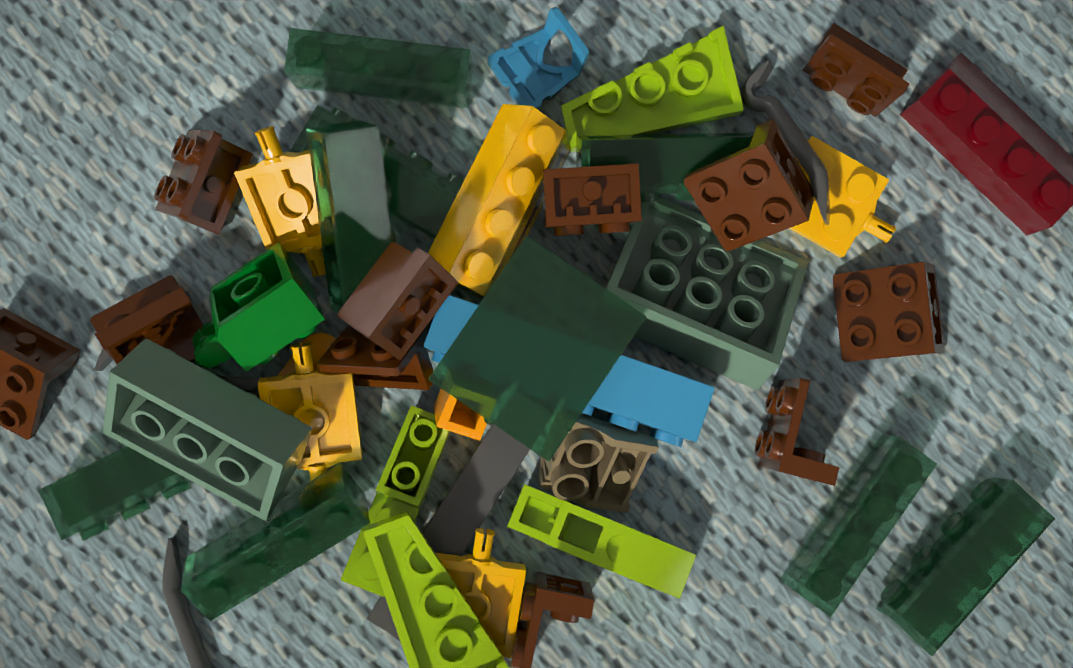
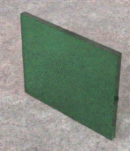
M526 236L428 380L484 417L485 423L496 425L529 449L550 461L647 316L593 281L588 273H581Z

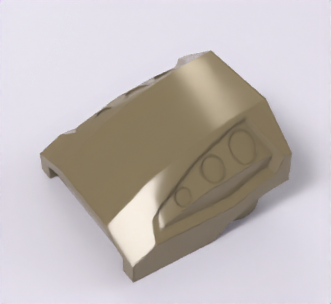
M564 408L556 413L542 448L538 473L540 488L552 490L557 498L564 501L575 500L584 507L627 513L630 508L629 499L651 453L656 454L659 448L657 439L643 432L631 431L607 421L574 414L570 409Z

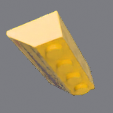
M502 104L428 252L459 282L456 285L458 288L492 306L545 202L543 169L562 168L570 152L566 130L534 106Z

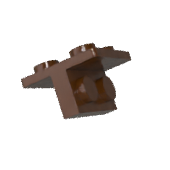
M188 130L186 135L181 134L172 150L171 158L175 160L170 175H164L155 190L154 199L158 201L155 210L219 235L239 189L234 172L243 166L249 165L253 153L222 139V134L214 130Z
M171 275L92 316L90 319L97 332L95 333L96 338L116 364L121 362L145 338L163 348L172 350L178 356L193 363L195 362V347H193L192 337H194V332L196 333L197 329H202L204 325L188 296Z
M433 318L401 361L348 325L317 362L321 372L353 374L355 386L429 390L436 381V376L427 349L423 346Z

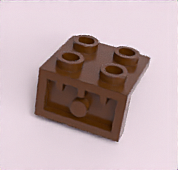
M835 23L829 28L802 70L810 75V81L819 89L824 91L834 90L847 99V105L852 110L862 115L871 114L874 117L904 94L909 86V83L903 79L908 69Z
M774 118L756 126L749 147L688 173L683 180L687 190L726 251L734 250L809 221L815 197L808 179Z
M639 164L543 169L546 214L544 228L554 227V236L584 234L583 226L598 225V233L630 232V223L642 221Z
M391 242L337 315L344 322L401 361L459 282L430 254L417 247L412 253L396 242Z
M923 261L840 273L833 276L841 357L844 362L945 353L935 265Z
M5 308L0 310V426L29 440L37 433L48 383L73 367L79 359L81 350Z
M804 378L779 380L777 387L772 386L766 399L765 412L771 413L767 431L761 430L755 444L754 454L760 457L758 466L835 486L839 467L824 463L826 454L795 447L810 380Z
M537 572L535 584L526 582L521 604L520 620L527 621L525 629L519 627L516 629L511 654V668H531L543 609L551 611L550 616L563 622L578 623L579 617L591 619L595 598L590 582Z

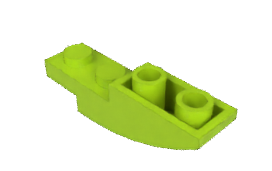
M412 405L410 406L376 487L377 493L362 527L407 511L416 523L450 433L448 430L436 427L435 415ZM361 529L340 580L385 598L363 535V530Z
M525 484L507 527L542 541L551 547L679 599L696 558V555Z

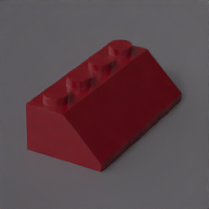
M962 52L900 114L1026 236L1051 228L1073 206V157Z

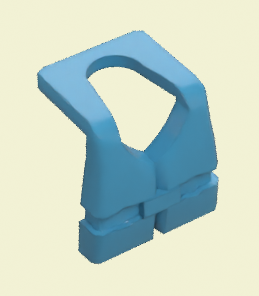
M553 7L549 10L543 29L512 43L511 47L506 50L502 48L489 55L487 64L501 84L505 87H510L509 95L516 105L534 106L536 109H539L546 99L550 101L581 74L590 53L560 9ZM560 30L563 31L570 40L573 49L571 65L557 67L544 64L543 53L548 41L554 38Z

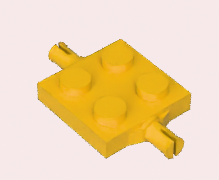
M274 126L262 128L254 133L258 138L265 159L259 163L243 166L236 170L234 174L266 250L280 242L287 252L304 253L312 276H322L330 271V267H328L321 247L329 242L347 239L354 232L323 149L319 147L299 153L283 152Z
M814 136L809 137L807 141L824 164L828 173L830 221L828 225L825 224L814 197L809 221L789 229L840 258L846 255L856 236L864 230L887 243L893 236L891 234L895 232L896 226L878 218L874 213L877 200L889 179ZM799 163L801 169L803 170V172H804L806 178L808 179V181H809V183H810V179H809L808 174L806 173V171L803 169V167H802L801 164Z
M297 343L291 346L295 371L283 376L260 378L258 381L259 397L265 403L296 417L304 424L312 427L304 455L297 469L309 470L311 494L319 496L320 485L322 495L328 494L331 491L327 468L339 462L362 460L363 457L353 374L321 372L320 369H314L311 343H303L302 351L301 343Z
M477 528L475 530L472 554L458 556L436 553V555L503 657L512 658L511 654L515 641L526 567L525 564L499 561L491 557L495 531L486 529L484 546H482L484 528Z

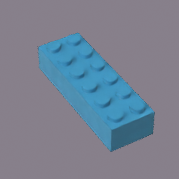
M451 295L447 297L434 315L423 346L434 352L432 361L460 371L464 363L478 368L476 376L503 386L506 378L523 383L520 391L545 401L548 399L549 393L566 398L563 406L565 408L588 416H592L594 408L609 413L607 422L631 431H637L639 424L651 428L649 436L678 447L682 446L683 440L697 442L715 387Z

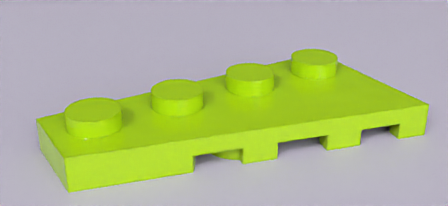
M724 25L709 32L708 36L692 44L689 42L653 63L648 62L634 69L633 73L615 82L610 81L561 105V114L570 145V152L741 115L744 111Z
M408 511L362 527L363 535L409 668H511Z

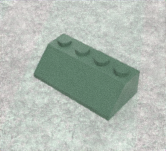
M145 338L109 372L103 433L260 519L267 521L304 455L312 427L304 424L296 417L265 403L257 396L228 383L213 372L204 370L178 356L172 350L163 348Z

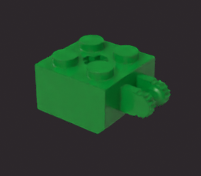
M280 242L211 287L209 301L213 319L203 325L202 329H197L198 331L194 332L192 343L193 347H195V361L202 368L206 367L208 369L212 367L213 369L214 366H218L219 363H224L233 357L248 372L258 364L262 365L270 362L277 356L280 349L295 339L310 335L318 327V324L325 320L311 282Z

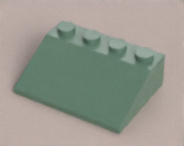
M646 192L641 203L642 221L633 222L592 319L755 390H759L780 364L809 261L761 240L726 251L703 215Z

